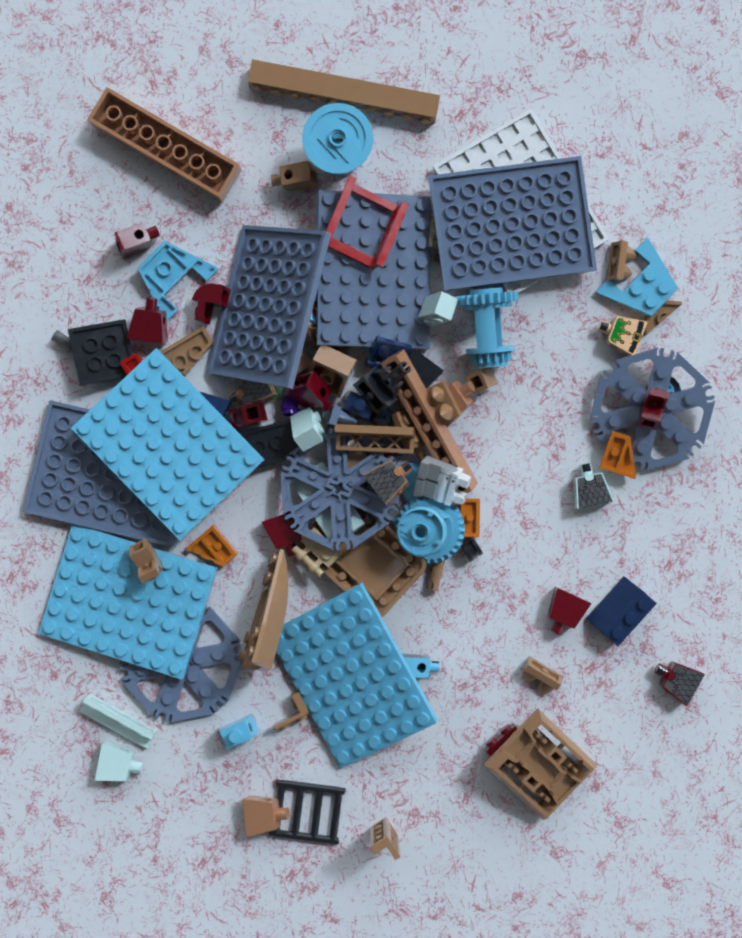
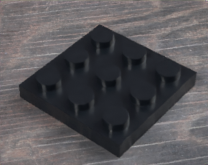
M125 319L67 330L80 387L124 379L127 376L120 362L133 355L130 339L127 338L128 329Z

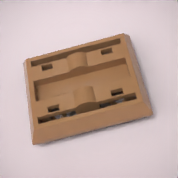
M538 708L484 763L485 768L542 820L547 819L597 765ZM542 725L561 743L556 746L538 727ZM564 746L580 760L577 765L561 750ZM503 764L511 769L521 780L522 784L520 786L500 768ZM527 786L543 800L538 803L524 788Z

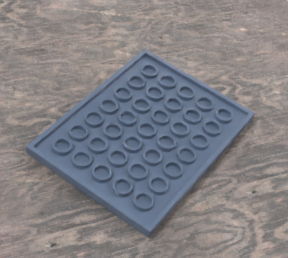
M581 156L428 176L444 291L587 273L597 270Z
M320 189L317 191V230L326 231L342 191ZM351 192L332 238L374 258L393 212ZM374 193L396 205L404 201L409 204V207L383 268L378 266L372 270L327 248L316 293V346L371 348L376 336L410 344L412 349L428 350L430 349V326L426 325L424 320L418 318L425 297L430 295V248H428L431 197Z
M242 226L227 287L231 289L228 307L222 308L206 373L293 389L331 233L319 230Z
M49 400L23 512L140 540L147 538L149 542L173 547L176 536L71 429L90 409Z

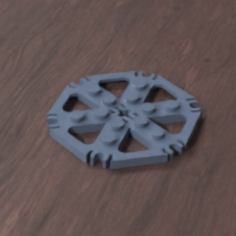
M658 347L614 360L618 363V368L614 363H610L614 370L612 373H607L603 370V374L608 379L603 378L600 374L590 413V418L598 416V418L590 420L591 424L599 423V428L594 429L593 432L599 433L602 431L601 434L595 436L607 446L611 431L638 423L640 406H642L647 390H650V388H660L667 392L672 371L675 367H682L695 379L694 387L670 393L658 429L677 446V452L674 455L653 459L651 451L657 429L653 430L637 425L632 443L634 463H641L640 470H643L645 463H647L646 471L689 459L685 454L686 451L689 455L693 456L694 454L690 448L694 445L699 449L701 448V445L696 440L701 441L704 445L715 401L707 402V400H713L715 398L714 395L706 396L705 393L712 386L706 385L702 387L710 382L677 351L675 359H672L675 354L674 350H671L670 355L665 357L663 355L664 348H660L659 355L657 356ZM646 359L652 360L653 367L647 390L627 373L628 365ZM609 386L617 389L632 404L609 412L601 410L605 389ZM694 407H701L704 411L700 428L696 433L690 432L672 414Z
M329 427L330 435H327V428H325L322 433L323 442H321L327 444L329 472L304 460L305 454L317 445L304 452L300 447L289 453L295 456V459L287 456L286 459L291 461L292 464L290 467L282 466L288 473L281 471L283 515H286L285 520L287 521L291 518L295 519L294 524L290 526L292 529L297 528L294 530L295 532L334 550L335 543L337 551L341 550L340 545L342 543H346L347 550H351V541L353 549L357 548L391 524L384 520L385 518L390 521L394 520L388 514L390 510L398 512L396 506L391 504L387 507L378 495L361 488L362 485L368 482L363 474L389 460L394 461L395 458L393 456L385 458V453L372 452L371 455L349 469L348 451H336L337 434H333V428ZM341 436V446H347L348 442L353 439L350 436ZM363 437L359 441L366 446L373 443L369 437ZM378 442L381 448L385 447L384 444ZM298 479L319 489L297 506L292 504L290 485L293 480ZM342 483V487L349 493L340 491L338 494L337 489L331 484L340 486ZM399 496L393 502V504L400 506ZM351 505L374 515L377 518V523L361 535H355L352 528ZM331 507L332 536L325 538L310 531L308 528L309 522Z
M209 606V611L207 613L204 612L183 680L120 660L119 664L127 663V665H123L119 669H126L128 671V675L121 677V679L128 680L130 678L131 681L123 682V684L152 717L154 716L155 709L158 710L155 714L156 719L159 718L160 713L166 714L165 722L170 719L171 715V722L214 714V711L217 712L219 710L216 706L217 701H221L225 705L227 703L225 698L228 701L230 699L241 664L238 659H235V657H239L240 653H236L234 650L241 643L236 642L233 644L232 641L240 639L212 607ZM212 621L224 634V642L196 648L205 622ZM228 663L231 666V670L225 687L218 688L201 667ZM166 675L158 700L156 702L149 701L138 688V681ZM185 682L202 700L203 705L201 708L185 712L178 711L177 704Z

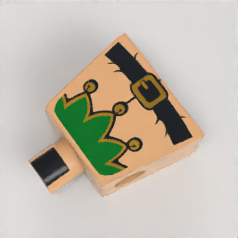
M616 316L612 324L602 320L598 331L607 334L605 344L626 356L636 354L647 321Z

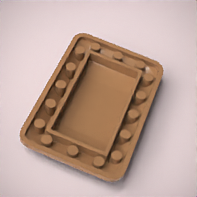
M354 506L365 522L364 526L354 532L355 535H361L373 527L377 520L368 521L365 511ZM317 521L309 528L311 531L315 527L327 538ZM389 526L355 549H353L352 541L350 542L351 550H347L346 543H342L340 545L342 555L330 568L324 563L320 566L324 573L343 591L363 583L381 617H384L424 573L427 566L423 557L411 555L401 547L397 534ZM299 541V548L303 550L306 546ZM312 551L307 555L314 562L318 559Z

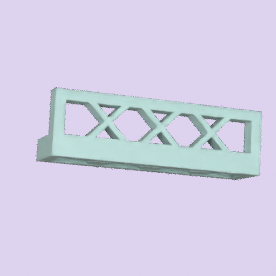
M92 694L86 696L83 701L84 705L80 710L81 713L146 749L149 747L157 730Z

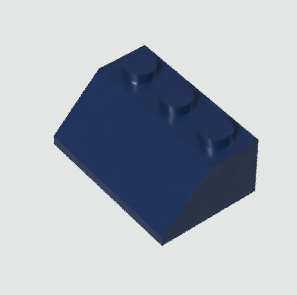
M623 576L585 619L614 645L619 646L657 603Z

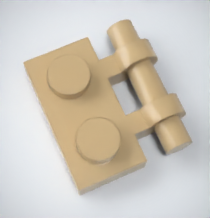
M313 527V529L311 530V531H313V532H315V533H317V534H319V535L325 537V536L322 535L315 527ZM307 537L301 540L306 546L303 550L297 545L292 549L296 558L299 561H303L309 567L308 570L312 574L315 573L319 578L324 574L320 566L324 563L330 568L342 555L340 551L336 550L335 546L334 550ZM311 551L318 557L315 562L307 556Z

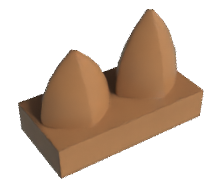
M621 240L611 243L606 280L609 279L612 282L625 280L632 275L631 270L625 263L634 260L638 255L628 246L627 241Z
M445 380L426 389L443 424L462 415Z
M529 656L523 671L524 682L529 683L539 679V696L545 695L553 689L558 690L562 683V675Z

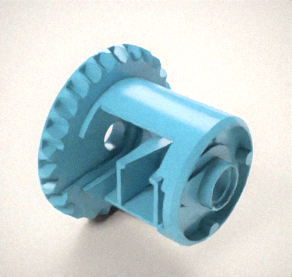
M344 103L327 104L313 112L306 121L302 134L303 148L311 163L317 168L333 175H345L361 166L371 153L373 146L372 127L367 117L357 108Z
M421 496L410 500L400 511L396 525L397 538L401 547L409 554L423 557L428 564L439 563L453 556L460 548L465 534L464 519L454 503L447 506L444 505L445 503Z

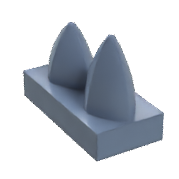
M333 405L327 425L335 427V424H355L357 421L346 412L341 411L342 407Z

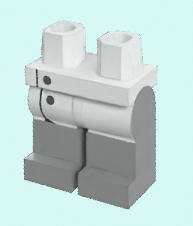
M426 456L421 461L413 495L417 497L425 496L437 502L445 503L444 505L450 506L452 503L462 505L465 502L467 493L459 491L458 487L467 489L471 477L462 473L463 468L455 467L433 457Z

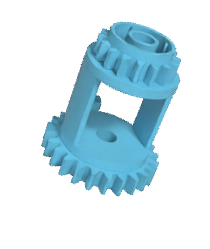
M503 288L470 290V295L455 296L458 299L456 306H463V310H474L477 348L466 349V354H470V364L474 363L475 368L508 366V361L512 360L511 351L515 349L514 345L503 346L500 307H512L511 302L518 301V291L503 292Z

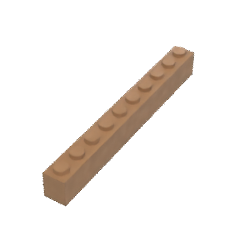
M252 59L248 77L249 88L256 92H263L265 90L277 96L286 94L293 99L307 98L308 101L318 103L319 101L326 102V104L344 103L355 108L364 109L367 113L380 112L384 116H400L403 120L407 121L416 119L420 120L423 124L435 123L440 95L254 59Z

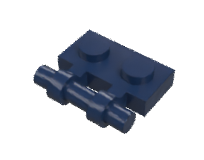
M376 336L369 350L370 356L374 358L373 360L366 359L365 366L371 367V369L375 366L378 369L383 368L381 365L382 359H387L403 349L409 357L413 350L412 346Z

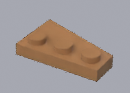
M202 326L160 352L185 377L214 342L205 327Z

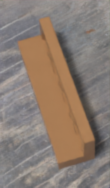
M335 424V433L337 434L336 451L414 454L415 430L413 427ZM341 436H350L354 442L349 446H341ZM363 437H369L373 441L368 447H362L358 442ZM382 438H389L392 444L387 448H381L378 442ZM402 438L410 439V449H401L397 443Z
M387 817L370 827V848L376 854L387 847L394 859L397 860L400 858L399 836Z

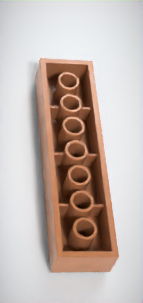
M108 87L104 90L87 119L95 129L222 203L242 171L238 163Z

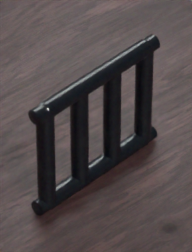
M276 779L275 784L278 787L276 798L279 800V808H283L285 788L297 789L292 830H280L279 827L276 830L270 831L269 836L338 845L339 838L337 834L341 802L346 788ZM304 790L316 792L311 833L299 832ZM323 793L335 794L330 836L318 835Z

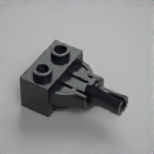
M401 362L389 373L388 371L392 368L391 366L385 369H378L375 366L353 384L377 415L399 398L398 393L403 381H400L398 384L396 382L411 371L410 366L403 369L408 364L407 362Z

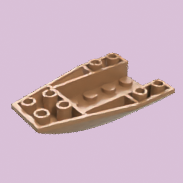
M279 549L269 557L267 563L269 570L264 575L262 581L264 586L250 632H246L244 637V643H246L245 650H241L238 659L241 662L240 667L263 672L272 669L285 620L288 599V571L285 553L282 549Z

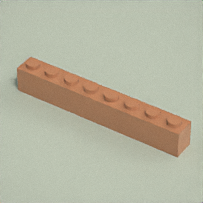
M403 349L388 357L381 363L384 369L388 366L392 367L388 373L403 361L408 363L403 369L408 366L411 367V371L396 382L398 384L400 381H403L398 396L432 457L455 467L463 468L462 473L470 476L471 481L467 489L459 486L458 490L465 493L472 492L478 482L446 424H443L405 350Z

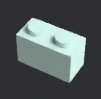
M442 291L426 296L418 318L424 320V323L429 326L451 321L458 299Z
M309 406L290 417L293 439L303 452L323 442L322 433L324 430L320 424L322 419L317 411L314 412Z

